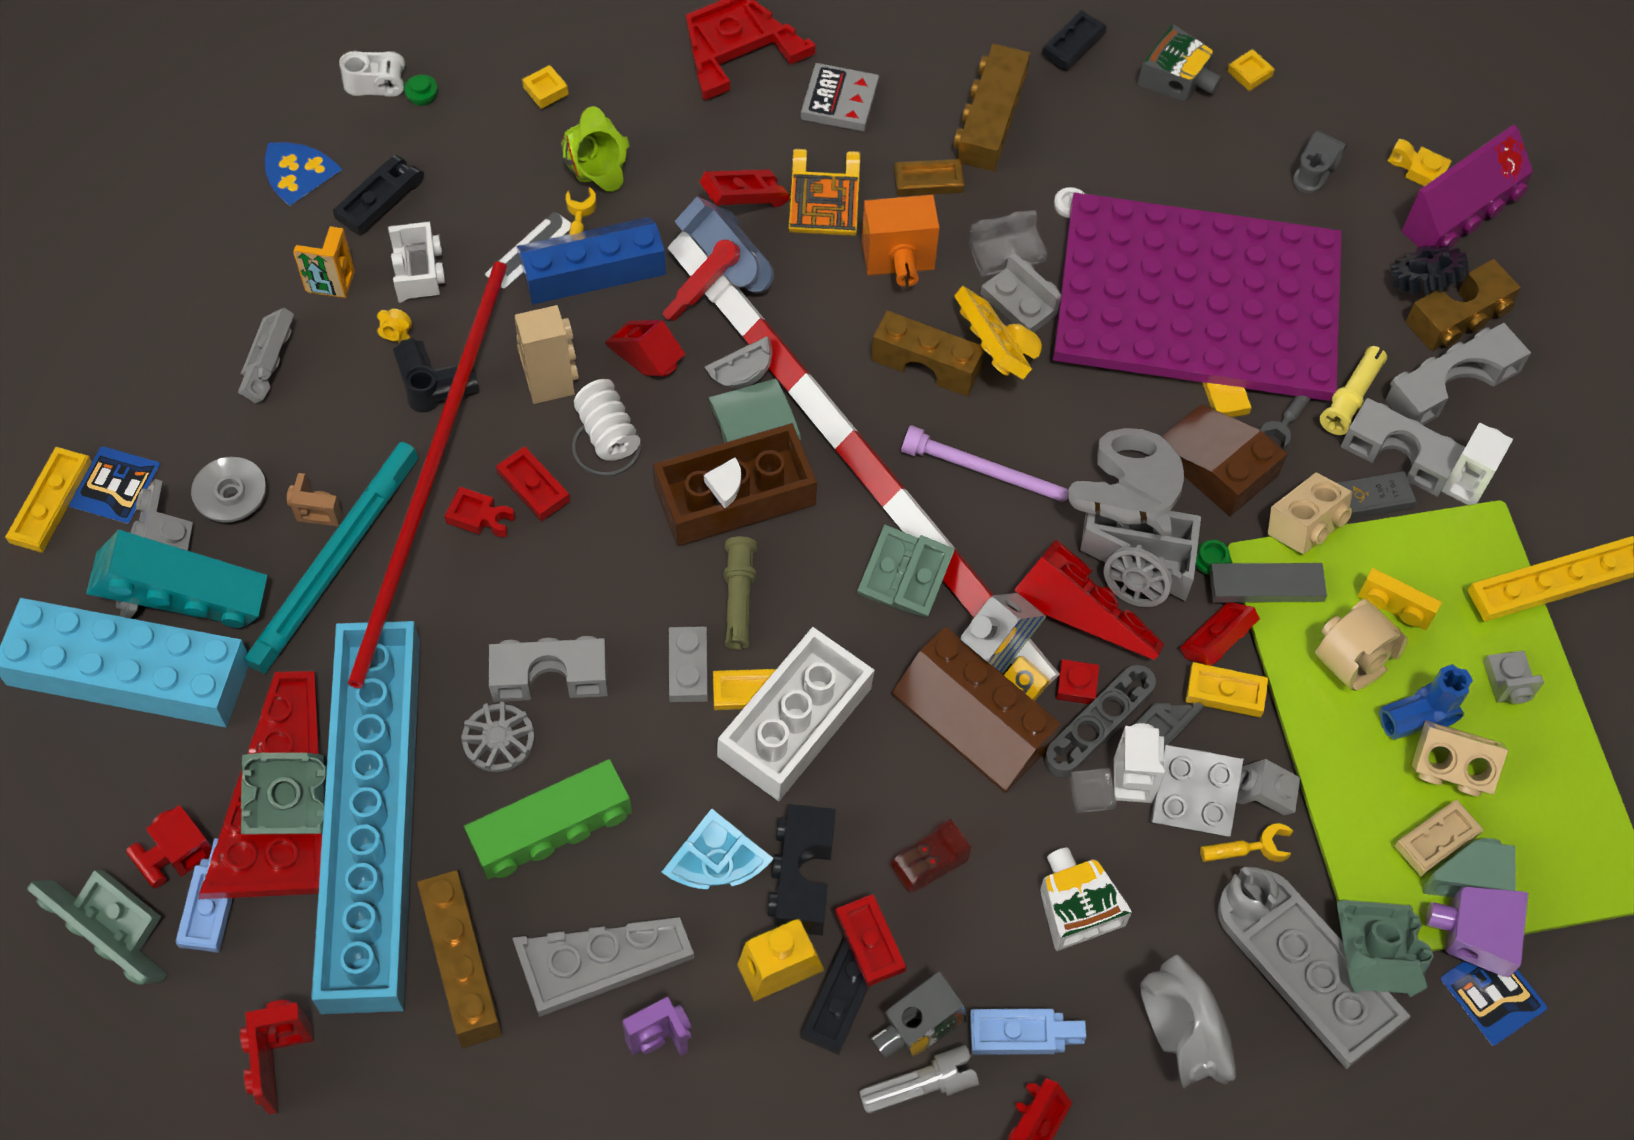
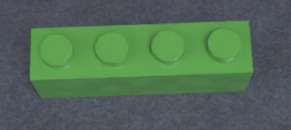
M608 759L465 825L464 829L488 881L494 877H507L514 873L518 866L532 859L533 861L543 860L562 845L582 842L590 836L592 831L603 826H616L623 822L627 815L632 813L630 798L613 764Z

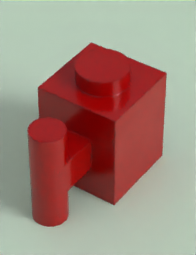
M178 805L173 810H167L159 814L153 823L145 828L156 843V846L146 852L142 845L137 842L126 850L127 855L150 886L156 889L166 882V877L160 871V868L170 862L182 878L193 870L195 865H199L201 859L210 858L212 848L181 805Z

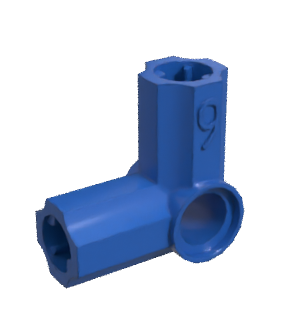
M1453 664L1443 667L1433 682L1419 689L1415 695L1383 706L1379 711L1381 726L1386 735L1392 737L1393 740H1397L1423 729L1425 720L1447 727L1459 721L1464 716L1460 705L1468 695L1469 686L1473 681L1469 672L1466 669L1457 668Z

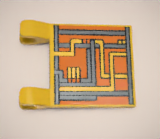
M794 149L789 232L856 236L860 153L847 152L846 174L806 172L807 150Z

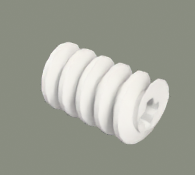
M599 379L587 384L576 394L574 407L579 413V418L584 424L585 431L590 436V441L595 447L596 454L601 459L615 461L632 455L640 445V438L638 435H635L636 429L630 424L631 418L625 413V406L620 402L619 394L614 391L615 386L613 382L609 379Z

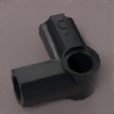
M414 338L401 340L400 344L393 348V352L406 389L408 404L413 410L421 413L434 410L438 406L439 401L447 399L459 364L433 370L423 341H417ZM474 367L464 395L479 392Z

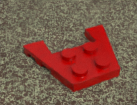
M721 0L686 14L687 30L701 95L704 101L730 90V80L719 66L721 63L772 42L776 44L790 65L816 54V45L808 38L803 40L796 35V29L789 24L782 25L772 18V12L755 0Z

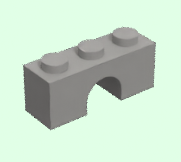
M1369 398L1366 399L1349 427L1341 445V448L1371 463L1374 462L1377 455L1383 450L1396 449L1403 452L1411 462V470L1407 476L1408 481L1437 497L1465 449L1464 446L1456 443L1452 438L1442 436L1423 426L1420 422L1409 419L1391 410L1385 404L1377 403Z
M581 636L576 640L559 641L555 638H543L537 642L521 643L517 640H504L499 644H489V689L493 702L531 700L532 684L539 675L545 672H557L567 679L570 698L608 696L605 638L597 639L593 636Z

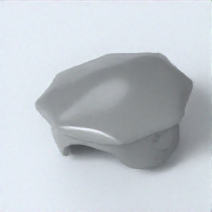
M1179 955L1170 957L1161 965L1159 971L1148 974L1140 984L1142 999L1153 1031L1162 1050L1177 1053L1179 1076L1184 1089L1191 1083L1206 1077H1211L1217 1082L1227 1085L1229 1081L1235 1080L1236 1067L1228 1027L1216 999L1206 982Z

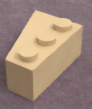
M558 305L516 314L515 326L518 334L516 338L517 342L520 343L517 344L533 404L575 395L573 380H578L579 377L574 361L576 360V355L571 340L573 339L569 319L561 318Z

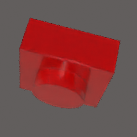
M1062 659L1056 700L1090 705L1096 699L1099 665Z

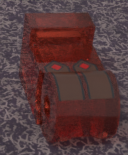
M950 819L938 826L936 832L918 842L916 846L910 847L899 854L891 862L890 866L907 891L912 893L968 862L971 846Z

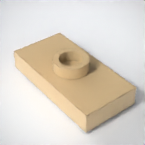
M1456 799L1395 844V847L1422 877L1479 836L1483 828Z

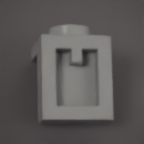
M1524 651L1487 655L1483 661L1496 703L1511 701L1512 704L1526 703L1534 698L1544 684L1541 675L1532 676Z

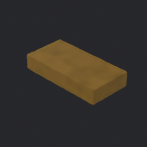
M961 159L894 163L897 196L964 192Z

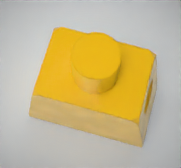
M800 919L793 920L747 941L737 964L754 1002L824 971V967Z

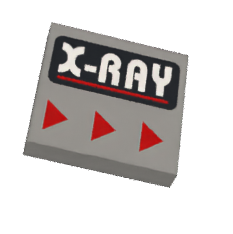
M816 63L801 110V120L865 132L879 83V75Z

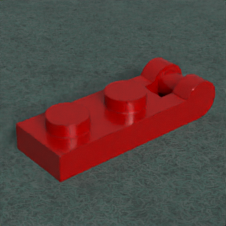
M769 169L705 171L699 181L708 193L709 198L716 205L771 203L774 207H780L790 197L787 190L777 184V177Z

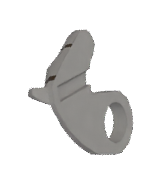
M1122 428L1107 432L1099 439L1098 465L1106 473L1119 479V482L1109 485L1106 482L1076 481L1068 489L1070 504L1079 511L1104 516L1124 524L1147 523L1154 527L1162 536H1169L1171 534L1169 511L1180 498L1184 482V470L1180 456L1160 435L1144 429ZM1134 450L1146 453L1149 456L1145 458H1131L1120 455L1117 452Z

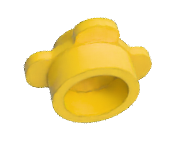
M399 309L379 311L377 318L380 321V326L377 332L382 338L390 341L397 340L399 343L401 340L410 338L408 331L412 327V321L404 311Z

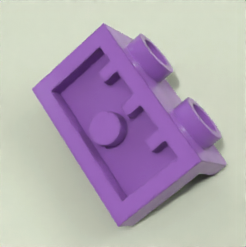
M668 997L622 1020L625 1041L632 1055L641 1050L643 1054L657 1050L665 1044L664 1038L670 1036L680 1056L688 1053V1039L692 1038L689 1031L691 1024L681 1005L673 1007Z

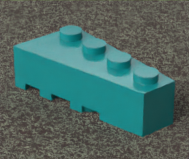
M118 529L96 552L86 594L219 621L223 625L232 628H242L259 617L267 575Z

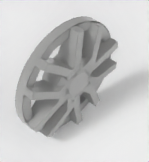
M1127 545L1122 546L1121 549L1116 550L1109 556L1104 566V577L1112 592L1123 601L1139 607L1157 606L1166 600L1172 589L1171 574L1173 572L1172 569H1168L1163 563L1165 559L1162 556L1156 557L1154 554L1143 550L1142 545H1137L1136 548L1127 547ZM1156 567H1157L1158 570H1159V571H1152V569H1154V568H1156ZM1115 580L1124 582L1122 588L1117 585ZM1129 588L1130 590L1135 591L1134 596L1127 594L1125 592L1126 589ZM1141 593L1145 594L1149 599H1140Z
M500 701L499 704H484L483 708L477 710L468 720L464 721L461 741L466 757L476 767L489 772H504L519 766L527 759L534 746L535 733L532 722L525 711ZM500 711L499 721L492 722L490 713ZM506 712L515 714V716L506 720ZM485 715L487 723L476 722ZM522 721L526 725L525 727L512 730L514 726L518 725ZM473 729L482 732V735H469V732ZM528 735L525 747L517 739ZM468 743L479 745L474 754L470 750ZM512 746L521 752L515 759L508 752ZM488 750L491 754L485 763L480 758ZM499 754H502L508 761V763L494 764Z

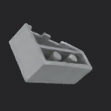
M1169 511L1171 534L1169 536H1162L1154 527L1147 523L1124 524L1104 516L1086 512L1080 550L1106 563L1109 556L1116 550L1121 549L1122 546L1127 545V547L1136 548L1137 545H1142L1143 550L1154 554L1156 557L1162 556L1165 559L1163 563L1168 569H1172L1173 572L1171 574L1172 589L1170 594L1186 601L1194 581L1201 516ZM1157 567L1152 569V571H1159Z

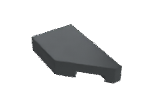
M1154 703L1135 724L1145 723L1152 725L1154 728H1159V736L1164 737V744L1171 745L1202 713L1204 705L1201 703H1192V705Z

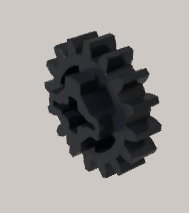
M1447 245L1440 249L1435 246H1422L1417 248L1414 254L1406 252L1404 253V258L1395 259V265H1391L1394 288L1399 287L1400 292L1410 290L1411 295L1419 291H1424V294L1428 295L1436 290L1443 292L1444 287L1454 288L1456 287V282H1464L1466 280L1465 275H1469L1466 252L1460 253V248L1449 250Z

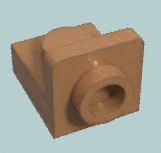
M298 473L295 485H290L287 492V505L291 507L296 521L339 527L343 513L337 496L324 491L312 493L307 475Z

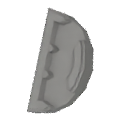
M766 336L705 366V369L716 382L724 387L740 389L751 386L760 380L770 367L773 355L771 340Z

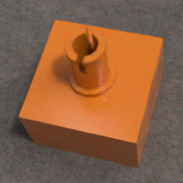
M933 195L864 201L862 247L867 276L896 273L897 284L905 287L904 277L907 276L908 285L912 286L919 280L917 271L935 270L939 223Z

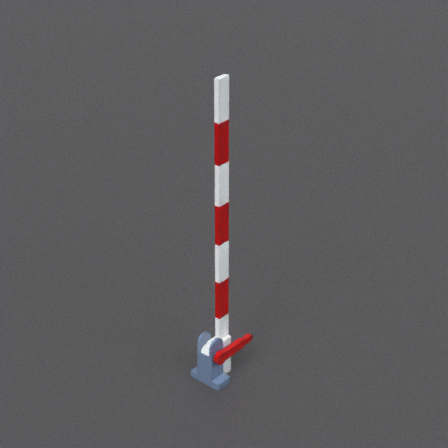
M697 196L674 221L682 232L668 246L670 252L691 277L677 291V297L663 311V316L668 320L675 321L688 306H693L705 293L711 302H714L749 345L767 336L771 340L773 350L769 367L770 371L900 529L917 538L923 535L954 548L739 289L740 287H745L751 292H764L773 281V268L737 225L739 220L733 212ZM955 549L943 581L969 613L976 617L988 599L993 596V593ZM1031 639L1027 641L1011 663L1013 665L1019 656H1024L1044 673L1051 682L1060 675Z

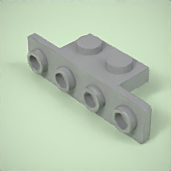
M154 479L148 489L142 488L139 493L136 510L141 511L139 521L134 522L130 533L188 551L193 522L157 512L162 481ZM116 600V608L121 609L119 617L131 619L137 611L138 605Z

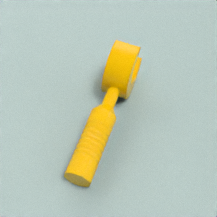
M588 187L590 197L584 202L571 200L569 191L566 194L567 209L575 216V221L570 225V235L583 231L582 217L592 214L597 207L596 194L590 187Z
M1272 824L1263 831L1259 842L1248 843L1240 840L1201 846L1200 856L1203 862L1246 856L1250 851L1260 850L1268 860L1283 862L1290 857L1291 853L1277 851L1272 839L1275 835L1290 837L1293 830L1284 824Z

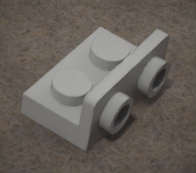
M1015 253L1008 257L1007 266L1004 270L981 286L980 294L1013 324H1021L1033 332L1058 315L1061 294L1057 287L1042 278L1028 261L1022 260Z

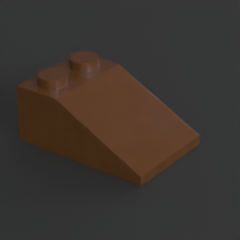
M1203 404L1162 436L1180 456L1184 477L1229 517L1279 476L1288 454L1261 430Z

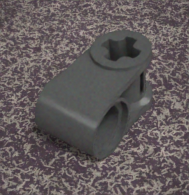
M1316 130L1303 152L1300 166L1295 172L1293 184L1296 189L1306 194L1318 192L1331 172L1338 166L1347 148V143L1320 130Z

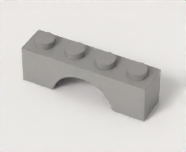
M1505 323L1493 329L1487 327L1477 333L1471 341L1465 344L1462 342L1456 343L1443 356L1437 359L1435 357L1428 358L1415 371L1400 373L1390 383L1391 389L1385 401L1393 411L1424 425L1439 417L1449 398L1445 383L1456 378L1466 377L1481 380L1494 387L1520 373L1531 352Z

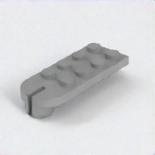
M1244 867L1240 870L1238 876L1234 874L1219 900L1218 917L1221 926L1346 1069L1409 1020L1411 1016L1389 992L1362 990L1357 994L1355 993L1349 979L1343 941L1286 879L1274 872L1257 867Z

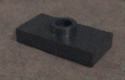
M1081 10L1043 46L1042 55L1068 71L1105 35L1107 26Z

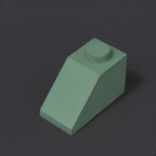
M1493 838L1474 840L1432 874L1423 886V894L1453 898L1463 887L1516 891L1515 846L1501 844V841Z

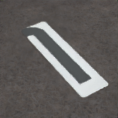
M553 212L516 246L563 236L570 230L571 222L557 212ZM516 246L499 260L507 265L501 285L502 288H506L523 273ZM492 268L485 273V276H487L488 278L490 276Z

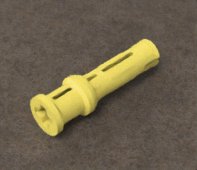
M1375 346L1367 348L1365 355L1345 387L1338 389L1333 394L1332 405L1330 408L1325 409L1320 416V423L1328 432L1335 435H1345L1352 424L1351 419L1354 415L1358 414L1364 404L1363 397L1383 364L1387 361V354L1384 350L1375 359L1380 348Z

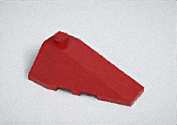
M1057 539L1014 589L1044 615L1155 660L1164 646V643L1135 613L1130 610L1122 611L1118 607V601L1115 598L1116 594L1109 587L1103 588L1096 585L1088 577L1093 571Z

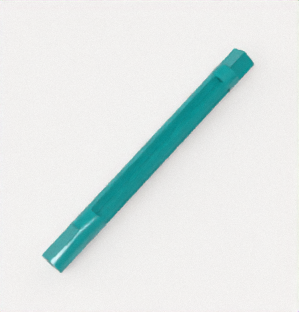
M399 442L244 657L250 668L263 674L268 671L419 459L414 447L407 443Z

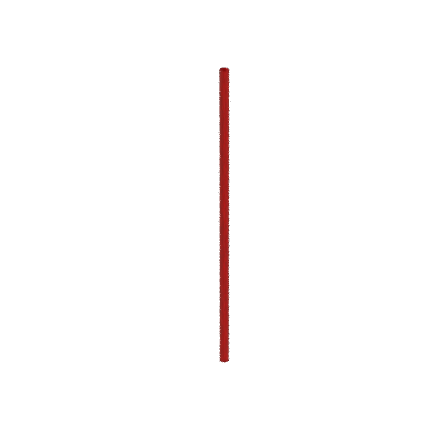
M497 261L492 267L347 682L353 688H363L507 270V265L503 262Z

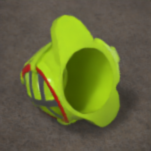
M588 107L581 115L580 124L568 129L562 137V160L580 182L593 181L605 191L618 190L624 180L621 167L625 163L627 149L630 147L627 136H622L611 120L606 118L598 107Z

